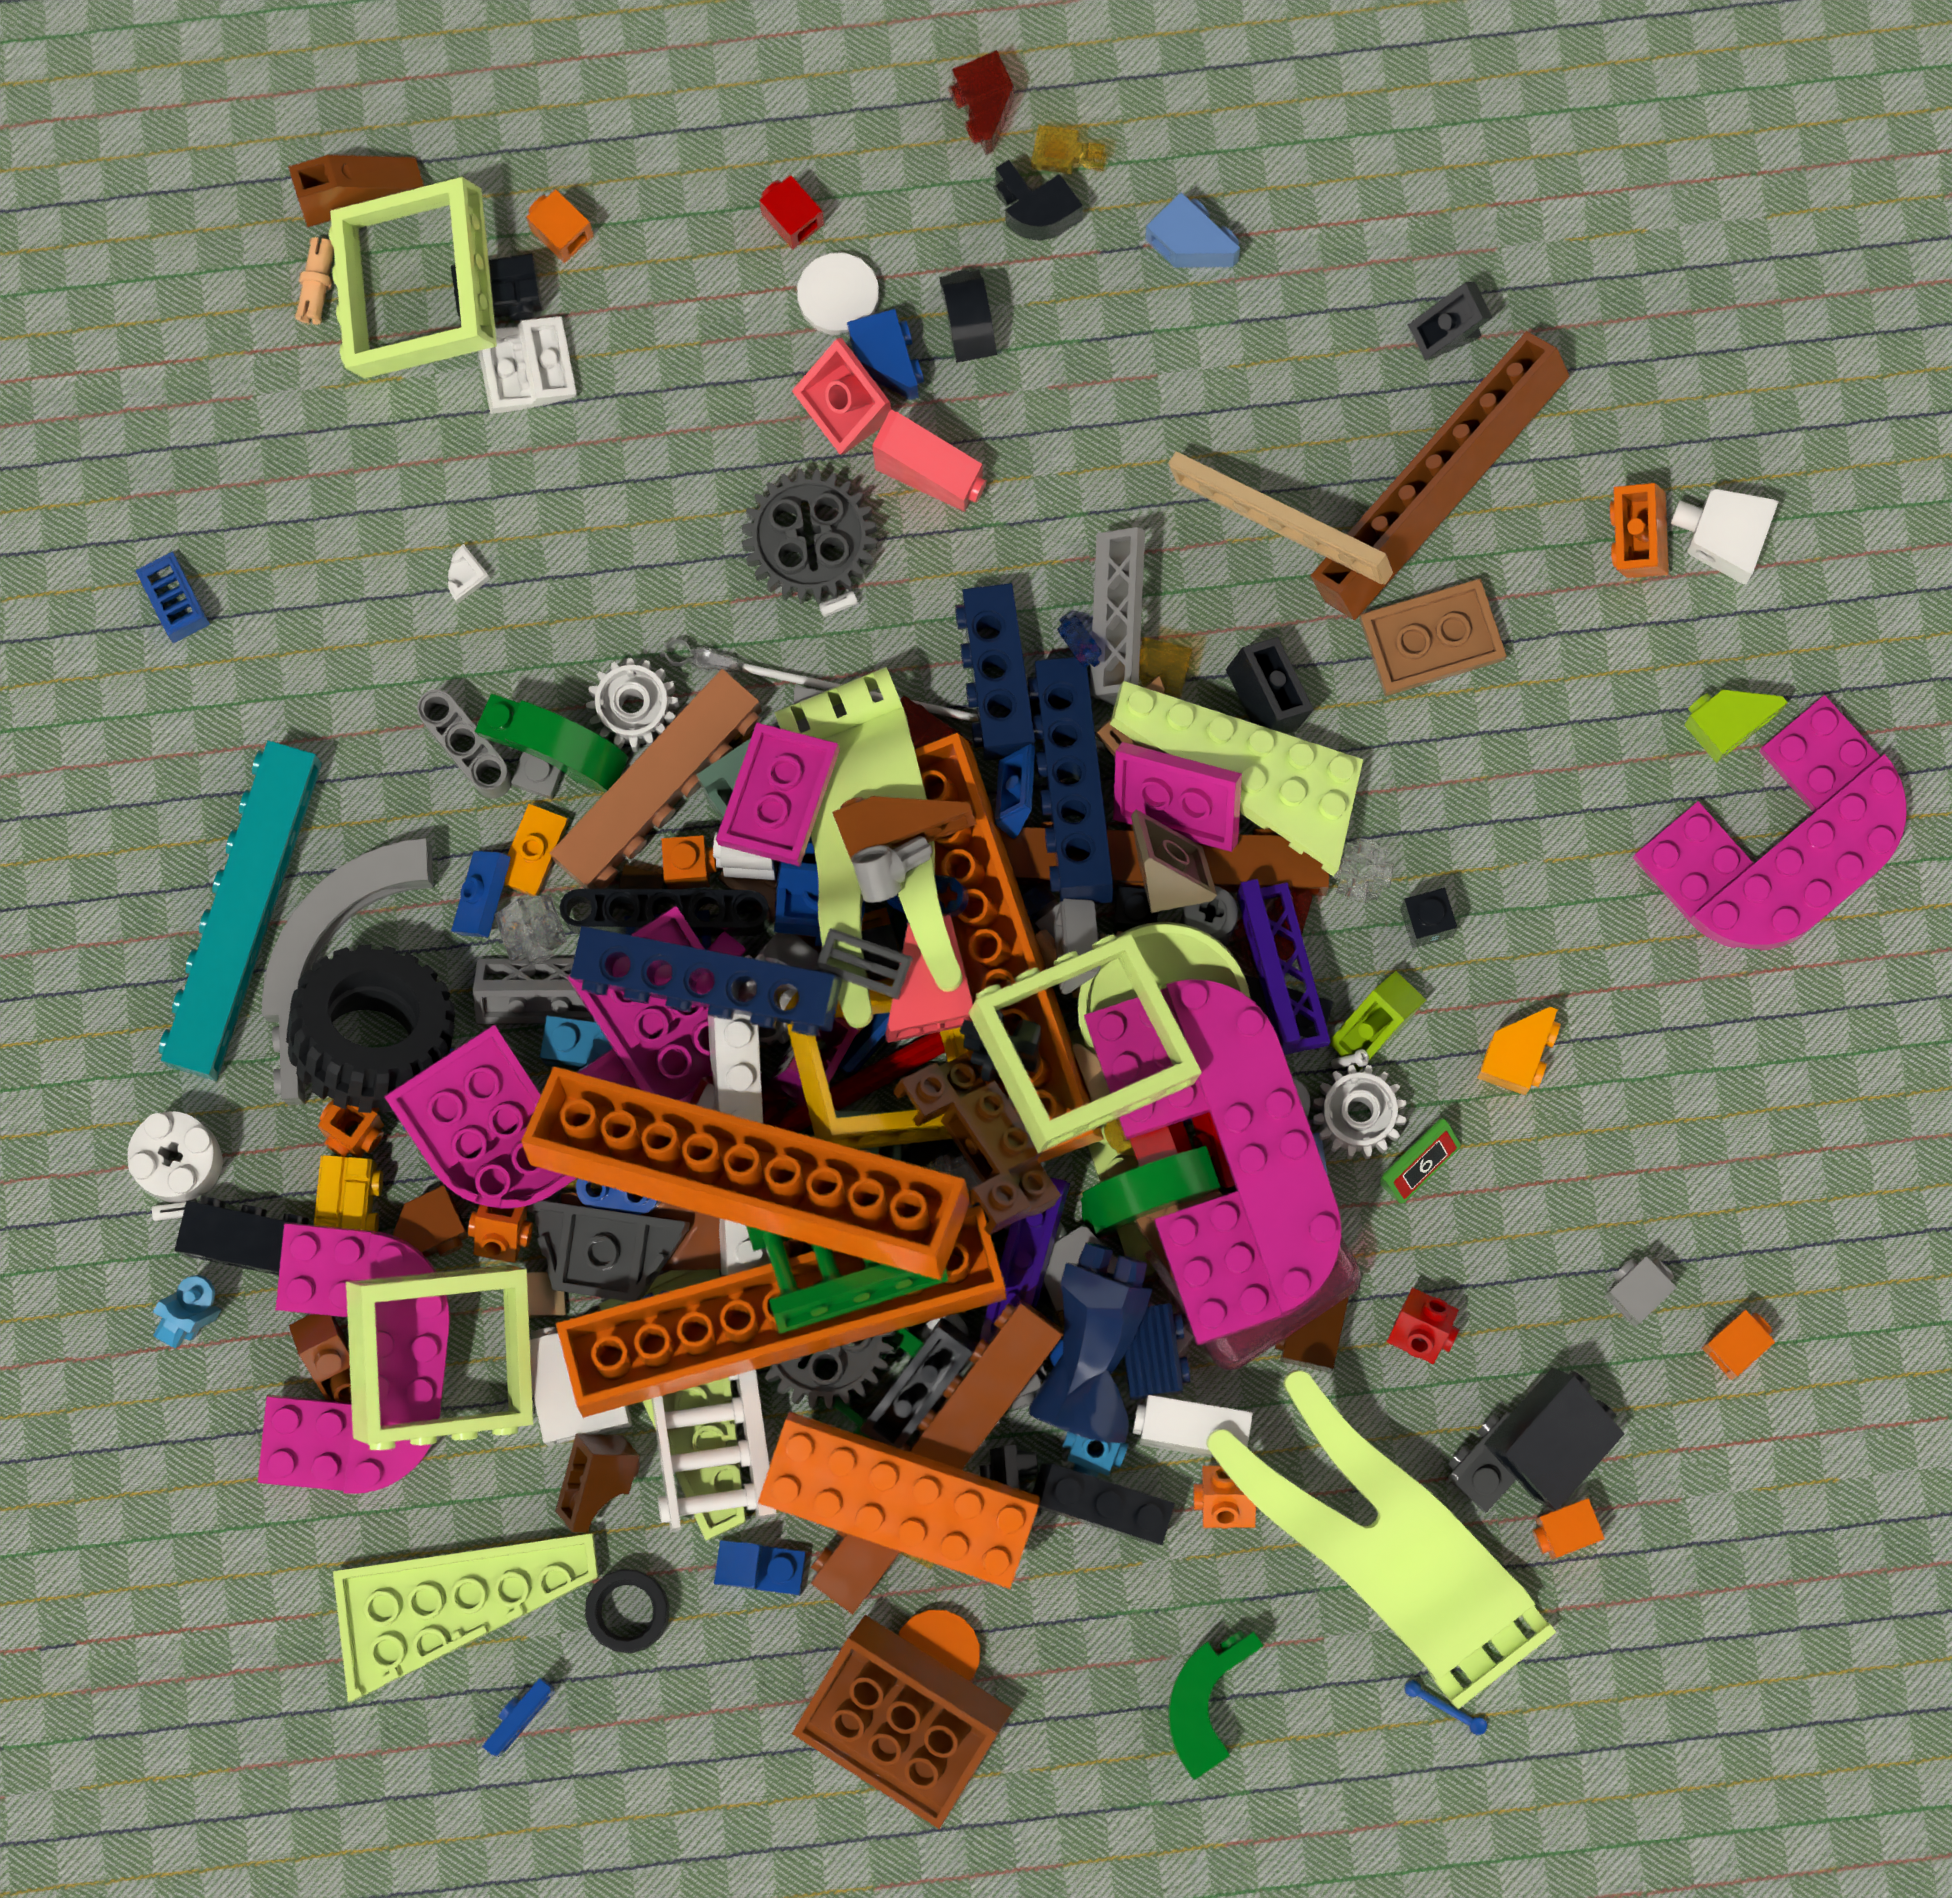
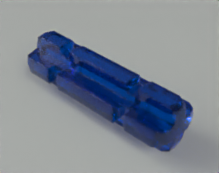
M1066 615L1062 616L1059 619L1061 625L1057 628V631L1083 667L1089 664L1093 667L1098 666L1100 663L1098 657L1102 654V650L1076 615L1069 619Z

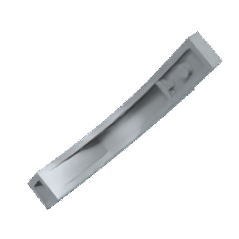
M426 838L382 846L342 865L307 894L282 929L266 970L262 993V1016L269 1023L279 1022V1027H273L272 1030L274 1052H280V1069H274L273 1081L275 1093L281 1094V1099L287 1105L305 1104V1084L296 1074L297 1066L295 1067L290 1063L288 1056L289 1044L286 1042L291 999L294 990L298 987L299 979L305 971H312L313 963L316 962L329 939L348 919L360 910L378 900L397 893L433 888L432 846Z

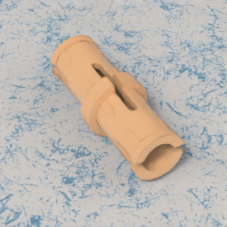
M318 237L310 239L306 268L304 272L300 273L299 283L302 285L295 319L306 324H310V318L313 319L312 323L314 325L321 323L326 291L332 287L333 280L329 276L334 256V247L329 239L322 238L321 244H319Z

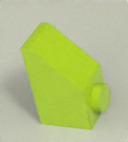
M1721 690L1714 697L1706 693L1688 708L1692 714L1684 726L1717 764L1778 716L1788 702L1783 696Z
M1395 971L1368 995L1330 1039L1329 1045L1342 1057L1355 1054V1051L1364 1049L1368 1053L1370 1061L1404 1027L1427 1000ZM1357 1064L1354 1065L1356 1071L1358 1072L1364 1067H1360Z

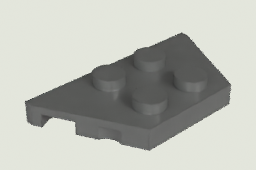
M542 1200L527 1205L529 1213L534 1215L540 1237L537 1239L541 1253L548 1262L547 1272L553 1290L629 1302L638 1301L644 1297L690 1226V1222Z

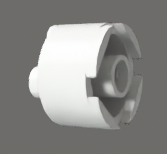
M169 1111L151 1114L136 1129L128 1147V1168L136 1182L154 1196L170 1203L186 1202V1200L190 1201L204 1195L216 1184L222 1170L223 1157L216 1137L210 1129L197 1119L182 1112ZM178 1151L183 1155L180 1162L173 1161L171 1163L168 1161L170 1153Z

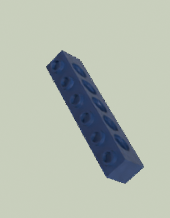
M1086 656L1035 661V677L1028 678V692L1030 703L1038 702L1039 714L1032 715L1035 740L1042 739L1043 752H1036L1038 778L1046 777L1048 788L1040 790L1042 814L1051 815L1052 827L1045 828L1047 853H1055L1056 866H1049L1051 892L1059 891L1060 901H1063V899L1091 900L1094 904L1112 902L1113 880ZM1056 703H1065L1069 705V707L1065 709H1056L1053 708L1052 705ZM1061 740H1069L1074 744L1062 747L1056 743ZM1071 777L1078 780V782L1067 785L1060 782V780ZM1070 815H1077L1083 818V820L1071 823L1064 818ZM1081 853L1088 858L1082 861H1074L1069 856Z
M581 926L570 978L582 984L581 990L584 992L607 996L608 989L623 991V999L643 1004H649L650 997L666 1000L665 1007L684 1012H691L692 1005L708 1008L707 1015L725 1020H733L734 1013L750 1016V1024L766 1028H775L777 1021L792 1024V1032L817 1037L819 1030L832 1031L842 980L834 974ZM621 957H629L630 969L628 973L619 978L614 977V963ZM663 965H671L672 977L670 981L665 985L657 986L654 981L655 972ZM705 973H713L715 979L713 988L705 994H698L696 990L698 978ZM747 981H755L757 992L754 998L748 1002H740L738 998L740 986ZM789 989H797L799 992L798 1004L791 1010H782L780 1006L782 994Z

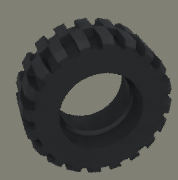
M371 944L358 945L355 951H349L348 947L333 951L332 959L324 956L313 963L312 971H305L299 979L298 987L293 992L286 1036V1042L289 1044L288 1056L290 1063L295 1067L297 1066L296 1074L300 1080L306 1085L312 1083V1092L321 1099L325 1100L328 1096L334 1099L333 1105L346 1109L347 1105L359 1107L358 1112L371 1113L372 1108H381L382 1112L393 1111L384 1095L450 1053L455 1029L454 1004L449 1000L450 992L444 982L439 981L436 983L438 974L429 965L426 964L424 967H421L418 964L419 958L407 952L403 956L395 953L396 948L383 946V950L372 949ZM373 1010L385 1013L396 1019L406 1029L409 1036L391 1046L366 1047L345 1038L337 1031L332 1022L352 1011Z

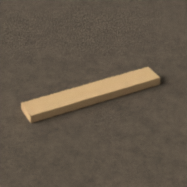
M1177 451L1168 462L1177 484L1380 584H1386L1393 574L1386 553Z

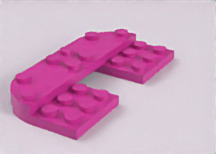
M677 906L672 907L631 934V936L704 949ZM621 957L614 963V977L619 978L628 973L630 969L629 957ZM663 965L657 969L654 975V981L657 986L665 985L670 981L672 977L671 965ZM705 973L698 978L696 982L698 994H705L713 988L715 982L713 973ZM570 975L567 976L572 987L612 1046V1049L576 1073L686 1103L690 1102L701 1078L712 1076L708 1008L692 1005L691 1012H684L665 1007L666 1000L650 997L649 1004H643L623 999V991L608 989L607 996L582 991V984L570 978ZM494 1024L384 1095V1098L434 1174L454 1193L468 1201L496 1208L524 1207L546 1199L577 1179L530 1165L521 1140L541 1095Z
M1182 980L1168 983L1166 988L1160 989L1202 1073L1193 1085L1121 1116L1119 1121L1126 1140L1210 1112L1237 1192L1154 1219L1196 1344L1199 1346L1289 1315L1311 1301L1325 1285L1335 1265L1341 1241V1221L1332 1188L1280 1042L1268 1017L1251 999L1232 987L1207 980ZM1138 997L1084 1015V1020L1110 1094L1173 1067Z

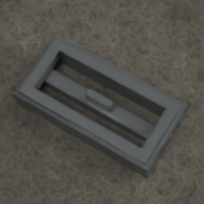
M830 928L815 970L834 974L841 980L898 1000L913 957ZM835 940L901 963L899 970L896 971L834 949ZM832 957L895 981L893 986L890 987L827 964L828 959Z

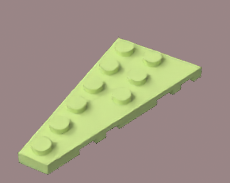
M1126 681L1122 682L1118 690L1110 722L1111 726L1144 748L1242 773L1240 813L1264 830L1270 828L1290 842L1288 846L1301 855L1303 852H1306L1322 863L1321 868L1334 877L1339 870L1363 759Z
M594 1534L333 1571L348 1703H352L598 1579L599 1572Z

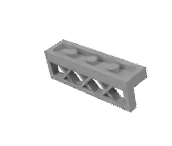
M1139 527L1102 532L1096 535L1090 697L1113 706L1123 681L1135 685L1139 684L1145 530Z
M574 958L477 959L473 985L476 1024L546 1023L547 1016L595 1022V1020L567 979V976L571 974ZM486 974L507 975V977L501 980H485ZM535 974L549 975L544 980H533L530 978Z

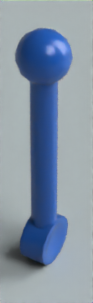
M1410 1680L1405 1684L1404 1690L1409 1697L1418 1696L1468 1725L1470 1731L1475 1735H1482L1486 1732L1487 1723L1483 1718L1473 1719L1423 1690L1420 1683L1416 1680Z

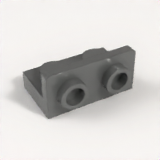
M1509 1411L1501 1418L1494 1413L1477 1431L1482 1437L1479 1443L1472 1450L1464 1445L1448 1463L1453 1471L1447 1479L1484 1513H1487L1516 1481L1484 1445L1511 1414Z

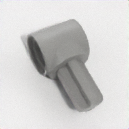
M916 837L894 850L887 846L878 845L865 848L852 856L851 861L864 901H884L894 897L901 891L900 883L905 880L906 872L928 861L931 857L932 847L924 837Z

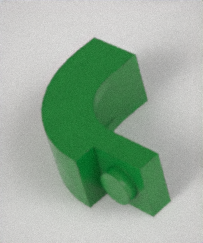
M492 693L474 731L482 738L535 756L560 769L576 783L604 793L621 777L629 758L623 751L605 738L563 716L523 700L518 703Z
M1207 1147L1196 1148L1148 1163L1082 1192L1083 1197L1080 1199L1082 1203V1218L1085 1225L1091 1229V1232L1097 1238L1112 1234L1136 1219L1171 1206L1203 1198L1218 1189L1220 1184Z
M1241 1630L1219 1644L1224 1651L1219 1656L1216 1655L1210 1644L1206 1642L1186 1661L1176 1677L1168 1706L1169 1733L1175 1752L1193 1781L1231 1756L1211 1725L1208 1713L1209 1697L1215 1683L1223 1674L1264 1647L1255 1632L1245 1637Z

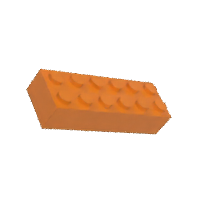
M789 1411L758 1503L1010 1589L1039 1506L1040 1496Z

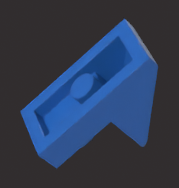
M720 1540L714 1584L800 1596L806 1552L762 1546L755 1543Z

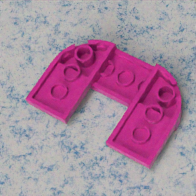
M1825 695L1759 751L1814 814L1755 864L1699 801L1633 856L1636 863L1683 916L1703 935L1719 944L1734 949L1740 947L1763 951L1779 948L1796 941L1808 933L1817 923L1869 879L1873 878L1892 857L1903 836L1907 814L1906 798L1901 779L1895 767L1885 754L1880 757Z
M285 1222L275 1310L348 1317L346 1281L434 1273L437 1271L416 1247L390 1234L369 1230ZM448 1295L375 1302L380 1426L440 1419L451 1315ZM267 1395L257 1483L344 1491V1494L372 1492L385 1488L410 1473L424 1458L431 1444L412 1445L410 1440L395 1441V1448L371 1450L368 1444L353 1439L352 1402Z

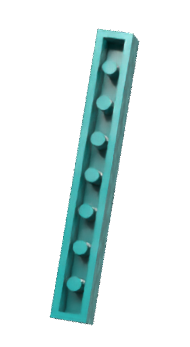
M267 740L264 751L259 750L255 756L252 774L256 776L251 791L245 790L239 805V814H242L238 830L233 829L229 834L226 843V854H229L225 869H219L215 876L212 893L216 894L212 908L211 910L206 909L201 917L199 933L203 935L198 949H192L188 956L185 971L189 976L184 990L179 989L174 998L172 1013L176 1015L171 1030L166 1029L160 1040L158 1050L159 1054H162L160 1061L169 1068L213 1081L218 1080L322 766V762L314 753Z

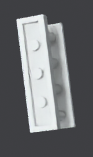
M756 1370L728 1377L729 1381H737L739 1397L732 1398L730 1403L664 1412L662 1396L652 1398L665 1496L658 1497V1507L661 1523L669 1522L670 1532L680 1530L679 1516L744 1506H747L748 1510L755 1509L757 1519L770 1518L777 1514L776 1509L758 1503L770 1465ZM734 1420L735 1424L743 1423L745 1440L738 1441V1446L676 1455L670 1454L667 1429ZM741 1463V1467L749 1466L751 1483L744 1484V1489L677 1499L674 1472Z

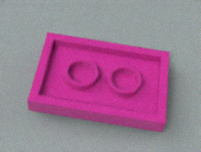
M756 723L716 837L718 845L800 867L840 751L838 743Z
M1122 742L1117 748L1115 756L1113 820L1132 825L1131 815L1137 809L1194 842L1232 852L1238 843L1242 773Z

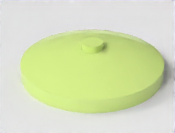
M1155 922L1131 928L1116 936L1119 939L1129 934L1132 935L1159 990L1166 988V984L1176 981L1207 980L1232 987L1250 999L1245 975L1235 957L1216 938L1198 928L1174 922ZM1119 958L1101 965L1099 973L1082 984L1078 1000L1080 1030L1087 1049L1094 1054L1096 1052L1084 1020V1015L1138 997Z

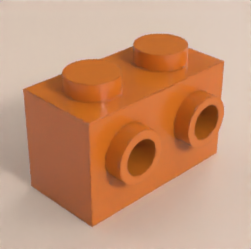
M1656 483L1614 487V501L1610 502V519L1612 526H1615V542L1611 545L1613 566L1626 578L1669 575L1666 492Z

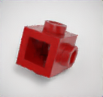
M1412 1287L1386 1342L1406 1351L1413 1357L1421 1358L1434 1365L1441 1349L1449 1353L1460 1329L1453 1326L1459 1309L1447 1304L1440 1298L1432 1297Z

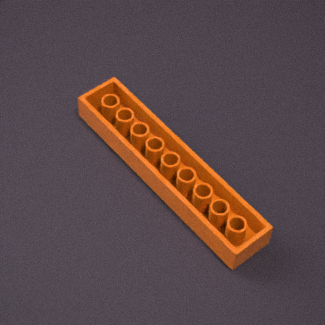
M955 733L915 749L927 800L969 802L977 823L934 841L935 880L942 916L951 915L972 1003L974 1004L977 1000L976 995L990 986L999 984L1001 989L1016 983L1015 978L1027 970L1039 968L1040 972L1047 969L999 827L995 825V816L971 745L959 733ZM1053 987L999 1009L998 1011L1004 1014L1005 1022L1003 1027L1009 1035L1013 1036L1019 1020L1025 1019L1041 1026L1042 1038L1038 1049L1041 1059L1037 1073L1025 1071L1050 1120L1091 1103ZM998 1073L994 1081L1001 1091L1010 1097ZM1015 1107V1112L1017 1113V1115H1018L1019 1118L1021 1119V1117H1020V1115H1019V1113H1018V1111H1017V1109H1016V1107ZM1100 1126L1042 1151L1037 1160L1041 1163L1104 1140Z
M555 1066L550 1073L521 1140L529 1163L532 1166L939 1280L943 1276L970 1205L966 1180L963 1178Z
M979 1205L967 1210L946 1265L949 1281L779 1334L769 1299L776 1298L781 1294L771 1263L558 1322L556 1327L577 1408L583 1418L1006 1300L1005 1285L991 1236L984 1229L987 1222L983 1208ZM832 1250L840 1275H849L866 1267L863 1258ZM814 1252L788 1258L798 1288L804 1289L820 1284L823 1281Z

